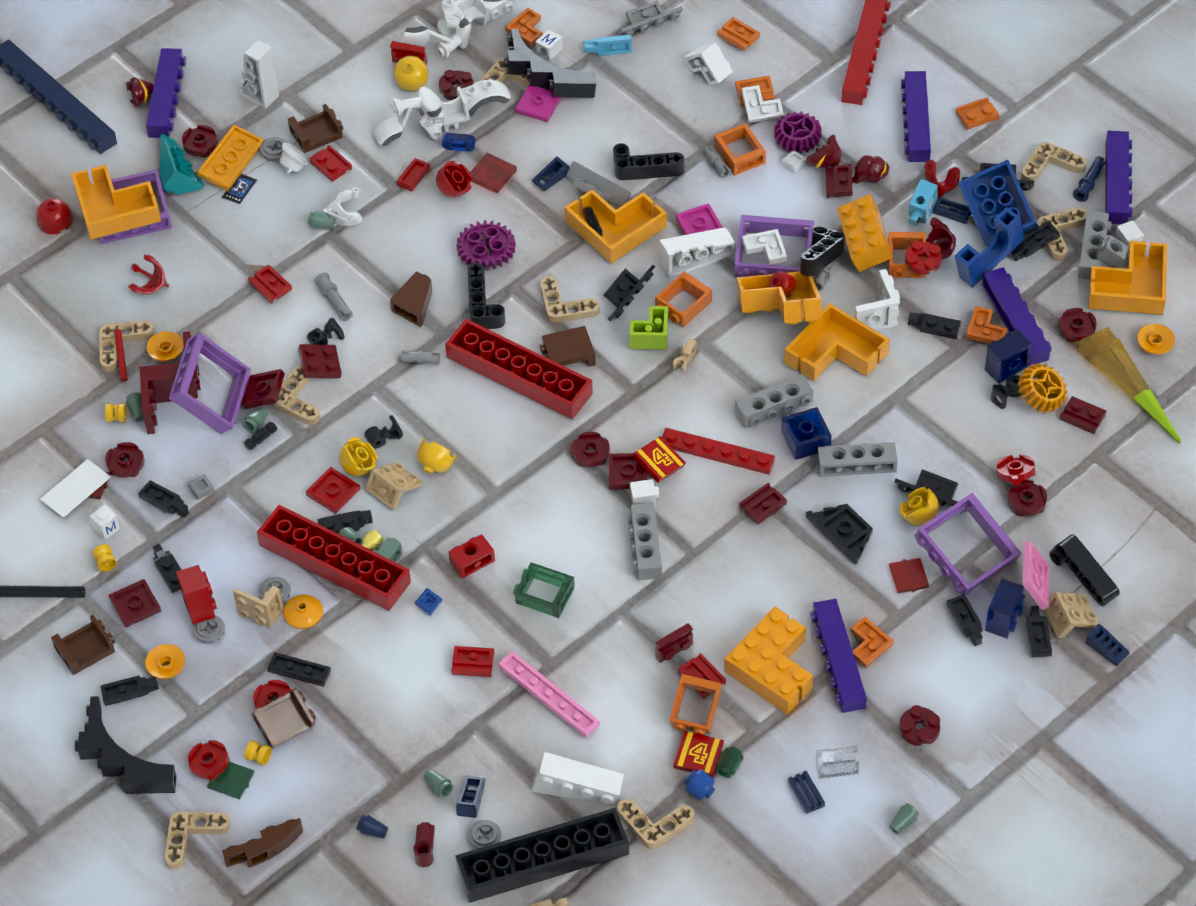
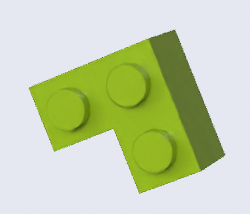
M649 306V321L630 320V349L667 350L668 306Z

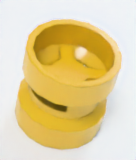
M106 403V422H113L114 420L126 422V403H120L119 405Z
M107 544L99 545L92 551V555L97 561V567L102 572L110 571L117 565V561L112 555V549Z
M251 740L245 749L244 758L249 761L255 760L258 764L265 766L270 759L272 748L268 745H259V742Z

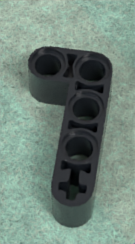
M619 143L613 147L614 171L616 178L619 180L673 177L684 173V156L679 152L630 156L629 147L626 144Z
M825 227L813 228L812 247L801 255L800 273L804 276H814L844 253L845 241L843 233Z
M472 263L468 266L470 321L486 329L502 328L506 323L505 309L500 304L486 305L484 266L481 263Z
M1069 535L1050 551L1049 556L1052 562L1057 566L1065 563L1099 605L1105 606L1119 596L1120 591L1116 584L1077 536Z

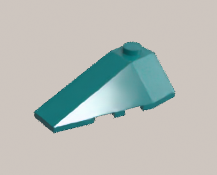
M161 134L160 180L163 189L177 195L203 189L202 178L197 176V172L194 173L192 170L193 164L184 158L185 153L177 141Z

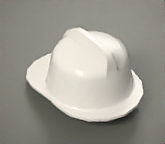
M282 143L283 151L280 163L285 167V171L288 174L291 171L299 172L305 165H308L306 156L301 150L292 144Z

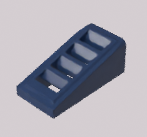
M556 156L532 179V182L545 192L565 178L570 167ZM543 179L546 183L543 185L540 180Z
M1100 624L1094 627L1086 636L1085 643L1115 666H1118L1130 654ZM1119 651L1120 653L1115 657L1113 654Z
M465 776L456 803L458 816L477 817L485 778Z

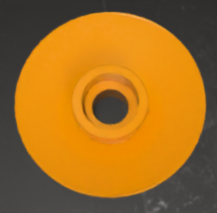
M1149 324L1141 328L1137 341L1144 351L1160 355L1169 352L1174 347L1175 335L1164 325Z
M163 331L153 335L148 340L146 348L148 355L152 359L167 362L180 356L184 345L180 335L171 331Z
M311 595L295 596L284 607V619L294 628H310L316 625L322 618V604Z
M163 644L153 648L148 653L145 666L151 676H155L158 679H170L177 676L183 670L186 659L179 647Z

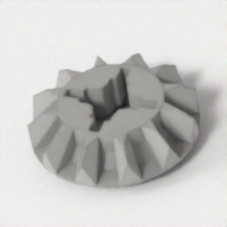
M280 137L268 138L261 144V154L264 155L265 159L270 158L272 161L277 158L279 160L283 151L282 143H287V141Z
M268 578L260 585L259 595L261 599L264 593L270 590L272 585L279 588L282 602L285 603V599L290 597V585L283 578Z
M215 615L216 618L194 624L193 632L197 640H201L203 643H213L214 640H220V637L225 634L223 620ZM207 625H210L212 629L211 634L207 631Z
M481 820L470 827L468 839L471 846L479 849L500 842L501 830L495 822ZM480 831L485 835L489 834V840H486L485 838L481 839Z

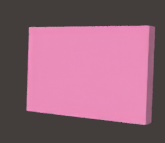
M1028 541L1024 543L1022 585L1038 606L1044 610L1049 606L1050 566L1033 543Z

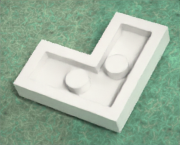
M759 85L742 88L741 92L748 123L781 118L784 115L780 99L762 100Z
M778 229L742 236L746 254L765 251L769 265L787 261V254Z

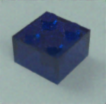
M1018 329L1012 333H1007L998 341H993L987 346L985 371L1000 384L1010 376L1026 369L1029 365L1031 343Z
M818 407L782 417L781 432L795 460L817 454L818 447L831 446L832 435Z
M1001 579L988 608L986 632L1008 639L1010 632L1014 633L1018 623L1016 621L1017 617H1021L1024 610L1023 604L1026 595L1023 594V585Z

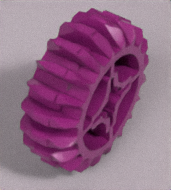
M794 111L793 114L788 112L786 116L782 115L780 119H777L774 127V138L777 145H780L781 149L786 148L787 152L791 150L800 152V154L803 151L808 153L810 149L814 150L822 137V128L819 120H816L815 116L810 117L809 113L803 114L802 111L800 113Z

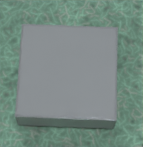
M206 475L188 483L189 488L198 500L215 491L214 486Z

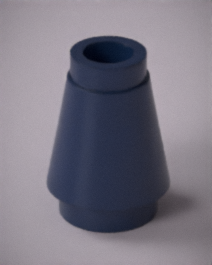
M363 814L356 830L360 831V834L381 837L383 839L389 827L370 815L365 816Z

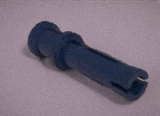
M1095 157L1086 176L1080 179L1078 188L1073 191V197L1080 202L1088 200L1089 192L1094 189V182L1106 163L1103 157Z

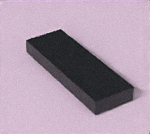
M274 652L267 670L273 674L324 687L331 672V667Z

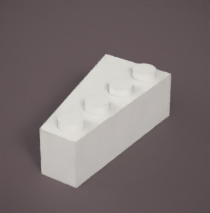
M258 40L244 53V70L241 75L243 80L240 82L242 89L239 91V94L266 109L279 97L272 47Z
M726 227L660 240V265L669 279L680 275L684 271L689 272L735 254V241Z
M544 752L535 773L531 792L615 805L620 795L624 774Z

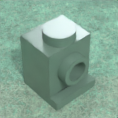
M388 537L384 543L382 542L378 546L377 550H373L394 562H397L403 555L402 545L395 538Z

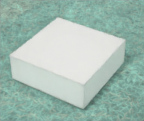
M792 151L782 159L781 164L795 173L806 164V158L796 151Z

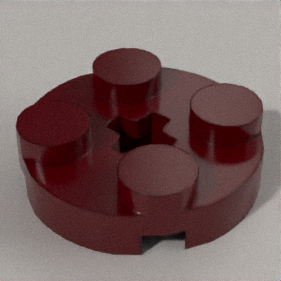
M446 70L439 80L440 93L448 100L456 99L457 87L462 89L474 84L471 73Z
M197 125V128L194 129L189 128L182 136L184 151L194 156L208 157L218 145L214 129L206 125Z
M1071 308L1063 313V316L1059 319L1058 327L1060 333L1068 342H1080L1094 337L1097 321L1091 312L1088 311L1086 313L1082 308ZM1075 323H1078V325H1081V326H1080V327H1077V326H1074V324H1075Z
M584 432L572 442V456L576 460L577 465L581 467L604 465L610 454L609 441L601 437L600 433ZM589 447H592L594 449V451L587 450L589 449Z
M122 442L117 444V447L113 450L112 448L108 450L105 462L112 476L136 477L143 468L145 459L142 450L136 444ZM125 457L128 458V461H127V462H122V461H120V460H124Z
M1024 480L1020 485H1013L1009 490L1008 504L1017 516H1033L1044 511L1047 502V492L1042 485L1039 484L1038 486L1032 480ZM1027 495L1028 498H1032V499H1030V500H1025V499H1024V496Z
M919 705L912 706L900 719L899 728L903 739L915 746L933 743L940 734V717L928 708ZM916 724H923L925 728L917 729Z

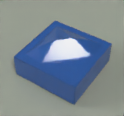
M426 588L415 601V605L431 616L443 600Z

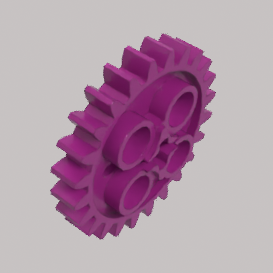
M484 220L483 224H480L479 221H477L476 226L470 224V229L465 227L464 232H460V237L457 238L456 246L458 256H461V261H465L466 265L475 262L481 263L486 271H488L491 266L494 270L496 265L503 267L502 262L508 263V258H513L512 253H515L516 242L514 234L511 233V229L507 230L506 225L501 227L500 222L494 225L493 220L490 224H487V221Z

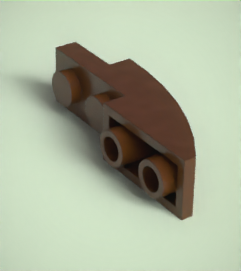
M290 819L276 826H268L260 830L261 838L251 839L246 843L232 845L222 850L226 867L247 861L250 868L278 855L302 834L301 819Z

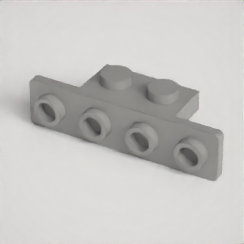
M658 0L629 10L626 12V16L630 26L620 29L617 35L632 36L634 32L638 30L643 32L649 29L651 25L659 26L665 22L664 20H674L680 16L683 8L680 6L663 13Z
M576 161L572 162L566 175L567 178L573 180L572 185L577 187V191L586 194L593 189L605 201H610L619 207L626 204L630 198V191Z

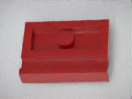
M396 41L391 42L392 62L397 63L405 56H415L427 65L425 47Z
M330 145L325 150L322 149L309 158L310 163L331 182L344 175L348 169H352V164Z
M269 264L256 272L252 278H248V283L271 304L273 300L281 298L292 290L291 284Z
M454 646L451 674L492 677L494 648Z
M701 653L698 654V657L692 658L678 668L680 675L684 674L721 683V685L726 684V678ZM695 690L703 699L711 695V693Z

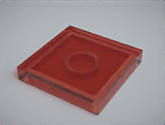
M486 153L470 172L472 182L498 193L515 174L517 166Z

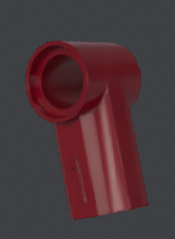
M421 822V824L417 825L416 840L413 850L415 862L420 867H428L434 861L435 825L429 822Z

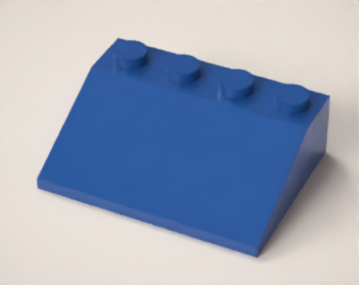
M1008 159L958 182L986 246L991 243L996 232L994 218L1006 207L1020 217L1023 235L1039 227Z

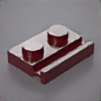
M835 165L833 168L825 166L827 198H830V196H853L852 165Z
M1072 396L1065 406L1063 413H1061L1060 420L1095 434L1105 418L1107 410Z
M767 483L741 501L739 508L743 509L745 514L758 525L785 506L787 499Z
M689 623L655 642L657 645L655 647V658L659 663L670 660L675 654L691 647L693 644V628Z

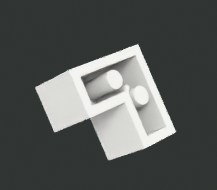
M715 42L699 46L683 57L691 73L701 71L709 85L721 82L733 72L729 62L724 58L720 47Z

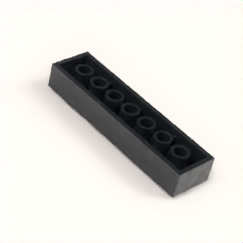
M612 808L455 855L457 870L468 902L471 903L629 855V841L616 808Z

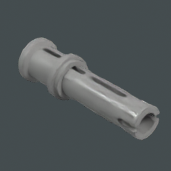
M328 273L319 274L315 278L314 283L321 288L323 296L329 298L344 321L349 320L353 313L337 292L336 284L331 282Z

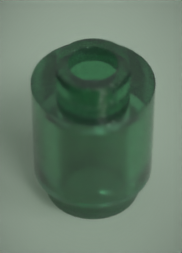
M727 747L717 763L716 771L724 778H731V776L735 775L744 759L741 750L736 747Z

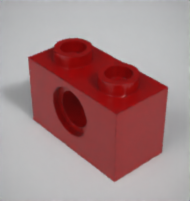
M482 534L472 537L466 543L455 546L448 552L449 562L461 579L495 561L494 549Z

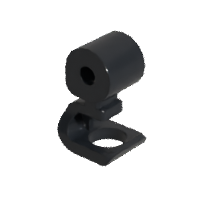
M330 318L323 331L320 328H315L308 333L307 340L310 344L327 345V339L332 338V331L341 340L345 336L334 318Z
M1012 375L1007 378L1005 386L1002 384L993 385L991 401L1000 409L1006 408L1007 397H1019L1022 395L1018 392L1020 387L1017 386L1019 375Z
M393 415L389 416L392 422L390 429H387L386 426L383 429L372 426L365 431L364 437L374 449L385 445L387 437L389 439L402 438L403 432Z

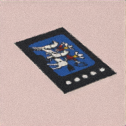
M241 174L229 191H226L221 198L241 204L257 179Z

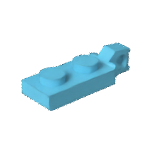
M631 35L601 37L583 41L584 53L593 52L601 56L632 52Z

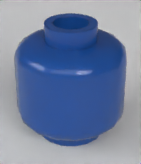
M702 769L698 771L693 770L684 781L686 784L685 790L697 800H702L704 797L708 799L715 791V788H713L714 778Z

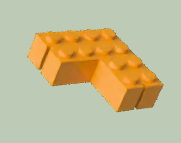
M107 165L90 168L94 182L90 184L87 170L71 173L90 240L161 222L158 204L150 181L114 190Z
M593 189L580 197V210L577 199L564 207L565 222L611 264L667 227V213L657 204L654 205V201L644 192L616 210ZM584 208H593L600 224L599 226L603 230L602 236L588 225L583 214Z
M1130 241L1127 269L1092 266L1089 279L1088 309L1163 315L1166 302L1167 244L1151 242L1148 257H1145L1147 242Z
M800 271L788 272L796 280V290L791 296L786 298L781 286L769 288V280L773 274L736 278L737 297L742 312L751 314L756 311L764 310L771 312L774 309H780L784 323L797 324L801 320L809 323L822 320L821 298L812 276H804Z
M829 303L821 311L822 320L810 323L784 349V364L796 371L800 369L801 374L815 381L837 358L863 375L868 376L875 369L877 363H880L889 354L890 339Z
M774 606L724 658V671L788 715L799 703V699L802 700L813 688V675L789 659L806 640V627L793 618L789 620V615Z

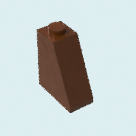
M416 271L390 299L391 311L421 327L424 323L432 294L431 279L427 275Z

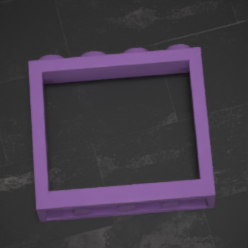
M158 170L111 179L114 190L150 181L151 186L156 187L162 210V213H160L161 222L100 237L101 244L172 228Z
M741 215L734 277L768 275L779 271L785 273L800 271V267L742 263L744 250L742 236H745L746 232L760 233L778 229L779 234L783 236L807 237L806 250L812 247L814 221Z
M198 333L187 340L169 399L222 434L231 430L234 424H236L235 419L240 410L241 399L245 394L244 389L249 380L248 376L251 368L201 333ZM200 353L234 376L222 416L187 393Z
M973 493L920 527L915 534L917 543L927 551L929 558L940 567L943 576L948 577L952 582L953 588L961 595H967L1016 562L1021 555L1020 550ZM965 509L1006 558L970 584L964 580L928 535Z

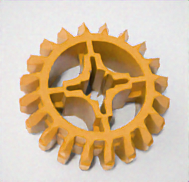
M1041 363L1033 364L1026 368L1020 375L1017 384L1020 387L1018 392L1022 394L1021 399L1026 400V405L1030 404L1032 410L1037 408L1038 413L1043 411L1045 414L1053 412L1063 405L1067 398L1068 390L1065 389L1067 384L1063 383L1064 377H1060L1059 372L1054 371V367L1049 368L1047 364L1042 366Z

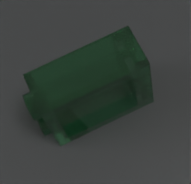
M531 562L528 568L523 570L521 582L515 585L513 595H515L516 604L560 618L575 588L574 577ZM534 578L560 587L553 602L526 594Z

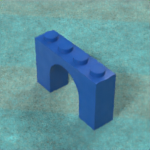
M1008 207L994 218L996 232L993 240L984 251L979 253L967 244L955 255L959 278L972 288L983 279V273L989 272L1024 240L1021 219Z

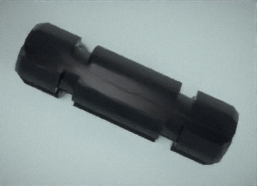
M584 208L583 214L588 225L602 236L603 230L599 226L600 224L593 208Z
M267 423L265 428L262 427L251 436V439L248 438L244 442L246 448L253 450L257 446L256 444L262 443L270 436V433L276 432L277 427L275 423Z

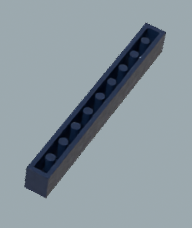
M8 39L0 44V66L4 69L5 73L11 75L17 84H21L27 93L34 95L39 103H43L50 113L53 112L60 122L63 121L67 125L69 130L76 132L78 137L82 141L85 140L92 150H96L101 155L117 144L115 131L12 41Z

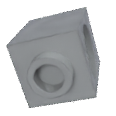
M1110 235L1106 240H1102L1099 243L1097 258L1112 268H1116L1125 260L1129 246Z

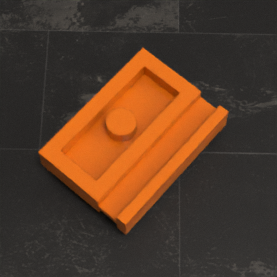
M732 17L722 26L721 30L717 31V36L745 52L747 47H750L760 38V32Z
M770 75L735 81L740 107L745 106L741 92L744 87L759 85L763 101L775 99Z
M988 97L956 107V114L959 115L967 130L999 119V113L993 104L989 102Z

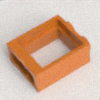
M746 123L714 135V148L724 158L723 161L731 169L734 176L766 164V151ZM745 138L753 151L734 157L727 144Z
M889 232L888 243L892 257L893 249H907L912 245V242L917 240L926 242V232ZM893 258L888 260L889 276L891 275L895 278H925L926 276L913 273L907 264H894Z
M684 271L655 297V306H668V318L673 323L684 327L712 302V289ZM682 290L698 299L683 313L668 303Z
M682 674L669 719L673 728L685 731L686 728L693 730V733L705 735V733L711 734L723 689L721 683ZM686 688L714 694L706 726L678 719Z

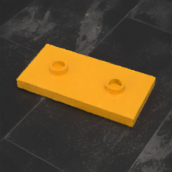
M233 125L198 170L197 176L229 191L260 150L264 139Z

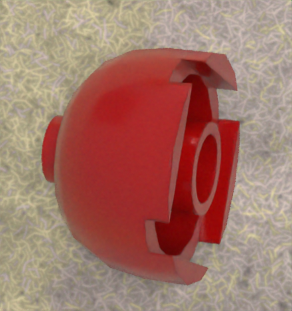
M449 161L444 164L436 176L438 189L442 194L451 198L463 196L472 187L470 186L472 176L469 170L463 164L458 165L454 163L456 161Z
M51 198L45 200L36 211L37 225L44 233L59 234L61 230H67L72 225V212L68 204L60 199Z

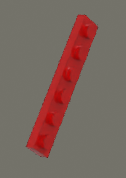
M666 427L662 438L675 451L770 475L775 461V455Z

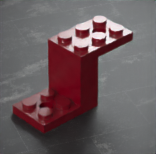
M190 331L183 332L184 349L187 340L191 337ZM180 362L139 367L142 413L147 434H155V426H158L157 415L155 414V411H157L156 403L172 401L169 399ZM198 364L195 367L187 392L193 398H198V391L201 390Z

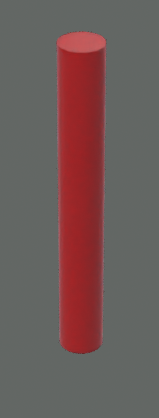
M120 329L114 330L120 381L124 382L128 380L122 332Z

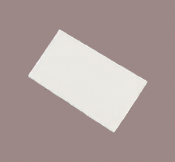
M87 459L40 500L64 518L110 479L111 476Z

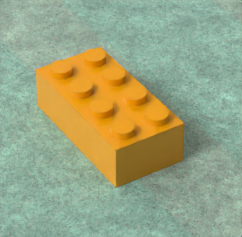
M871 194L837 208L851 260L859 272L893 258L879 208Z

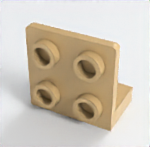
M396 462L373 469L365 489L393 510L398 507L403 492L421 487L423 482L415 474L406 470L402 464Z
M273 585L269 591L264 593L262 600L238 589L233 591L238 614L243 618L254 620L261 626L265 625L272 628L283 612L280 590Z
M1055 592L1049 598L1048 608L1044 609L1057 638H1064L1075 626L1094 628L1099 624L1096 614L1093 612L1089 600L1084 594Z

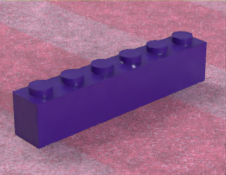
M161 48L146 123L148 138H160L161 134L170 137V132L174 130L175 106L179 104L180 80L184 78L183 66H186V56H183L182 49Z
M905 71L904 78H901V89H904L902 91V102H905L902 105V115H906V118H903V128H906V131H904V142H907L904 152L905 155H908V162H927L930 160L931 144L926 71Z
M1107 130L1105 142V213L1109 214L1108 221H1111V224L1122 225L1128 222V218H1132L1133 208L1129 207V204H1132V193H1129V190H1132V179H1129L1132 176V166H1129V163H1132V152H1129L1132 149V139H1129L1128 131Z
M1004 267L983 273L982 286L1027 365L1030 366L1048 361L1052 351L1051 344L1044 338L1041 327L1037 326L1035 316L1029 312L1028 305L1025 300H1022L1018 287L1014 286L1011 275L1007 274Z
M837 599L814 602L813 610L810 611L811 622L816 624L815 635L821 641V655L826 657L825 668L826 672L831 674L830 685L836 691V705L841 707L842 713L866 709L867 697Z

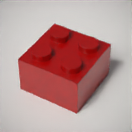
M199 565L176 571L183 600L192 624L216 618L214 610L217 609V606L212 596L213 591L206 572H202Z

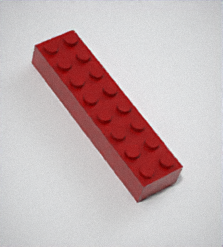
M468 319L463 321L445 343L446 358L572 420L593 394L591 379Z
M281 505L276 507L257 531L260 546L388 611L391 610L411 583L410 570Z

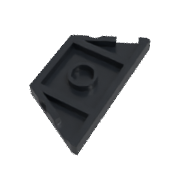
M848 504L823 508V511L812 513V510L807 511L806 518L856 565L873 533V528Z

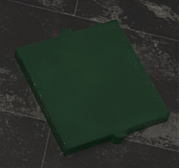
M229 761L227 768L215 780H210L207 788L240 800L245 789L249 787V782L255 771Z

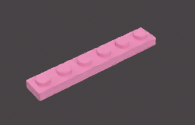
M513 651L498 663L499 668L583 737L587 738L600 726L599 720Z

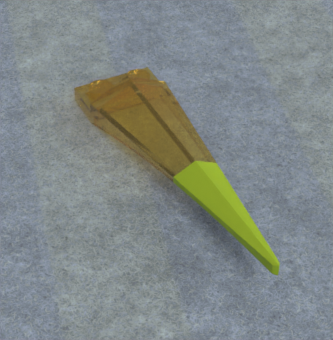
M1108 327L1076 343V347L1088 362L1123 389L1180 444L1181 438L1120 339H1117Z

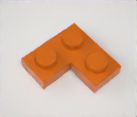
M527 8L505 26V31L511 34V29H518L523 42L532 47L536 44L535 41L543 35L542 32L533 27L541 21V15Z
M975 306L966 339L1003 347L1007 328L990 324L993 310Z
M865 616L851 627L850 632L862 642L853 650L854 658L864 668L868 667L894 643L893 639Z

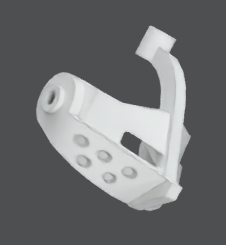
M354 187L352 190L340 192L335 200L326 209H323V214L336 219L335 223L341 226H353L361 223L362 216L359 213H348L340 205V203L349 201L353 197L357 198L359 189Z

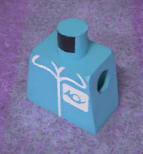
M920 179L909 203L908 222L911 225L917 226L919 222L926 223L938 200L936 184Z

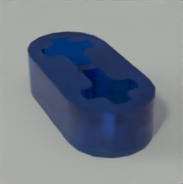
M446 133L443 135L441 144L447 150L470 152L475 148L476 139L469 134Z

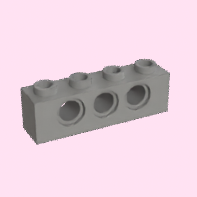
M1087 211L1078 278L1089 280L1092 266L1106 267V263L1097 258V247L1102 240H1106L1110 236L1106 235L1107 232H1110L1112 223L1108 221L1109 214Z
M801 374L736 400L735 413L745 429L756 426L763 421L773 419L778 415L791 412L793 409L813 402V389L804 375Z
M895 442L818 447L817 459L820 477L897 472Z
M654 503L631 505V513H628V524H632L633 528L629 529L630 541L634 540V545H631L632 557L636 556V561H633L634 573H638V580L662 578Z

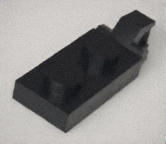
M1047 221L1024 236V240L1011 252V255L1015 261L1024 258V256L1029 257V255L1031 256L1058 238L1060 233L1050 221Z
M910 312L908 325L916 326L923 333L957 339L961 321L926 313Z
M151 480L138 493L139 498L172 515L177 513V515L185 518L190 513L188 506L184 504L180 495Z
M366 510L317 519L319 525L338 534L341 529L346 527L360 531V528L364 527L365 524L373 523L371 511Z
M160 544L153 546L152 548L156 556L153 558L156 569L171 593L180 590L176 571L182 570L172 553L169 551L164 552Z
M963 594L946 600V605L966 638L970 637L974 646L982 644V623L966 595Z
M1038 605L1031 606L1030 617L1026 618L1031 657L1052 656L1047 618L1040 616Z
M140 675L100 686L105 706L149 694V692L159 689L155 676L146 679L145 677H140Z

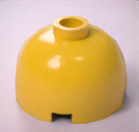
M405 56L395 65L394 79L404 91L415 92L427 84L429 70L425 62L420 58Z
M359 437L349 439L339 452L341 467L352 476H364L377 466L378 456L375 449L370 443L360 441L362 438Z
M423 439L417 450L418 461L423 465L422 470L433 474V472L442 473L450 469L456 459V455L450 456L451 451L433 441L428 444L426 443L427 439Z
M921 487L911 492L907 496L909 498L907 502H902L899 508L900 515L910 524L922 526L936 517L939 504L936 495L929 488Z

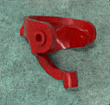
M929 160L925 163L926 179L928 182L937 185L938 199L958 185L960 179V169L958 167L949 169L946 179L943 182H938L936 178V162Z
M146 254L143 256L144 260L154 265L153 275L141 269L137 264L131 265V269L134 272H140L151 278L142 287L133 283L129 284L128 287L133 292L152 294L163 287H169L162 266L153 256Z

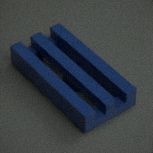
M939 197L933 208V214L963 224H967L969 216L972 214L969 206Z
M807 770L803 771L801 775L799 773L796 774L794 778L792 776L788 778V783L806 814L825 807V801ZM803 779L806 781L807 785L809 786V788H810L811 792L813 793L815 799L817 800L818 804H816L814 798L812 797L810 791L808 790L807 786L805 785ZM796 782L800 784L802 790L804 791L806 797L812 805L811 807L808 806L806 800L804 799L799 788L797 787Z

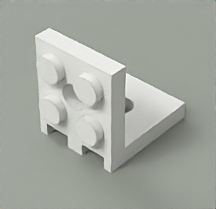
M886 269L879 270L877 295L880 301L855 306L854 313L855 319L876 331L898 326V305H900L899 292L897 289H894L892 276L888 275Z

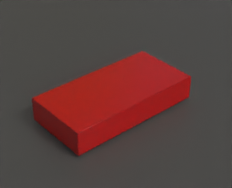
M414 158L396 181L397 186L412 192L429 171L430 164Z

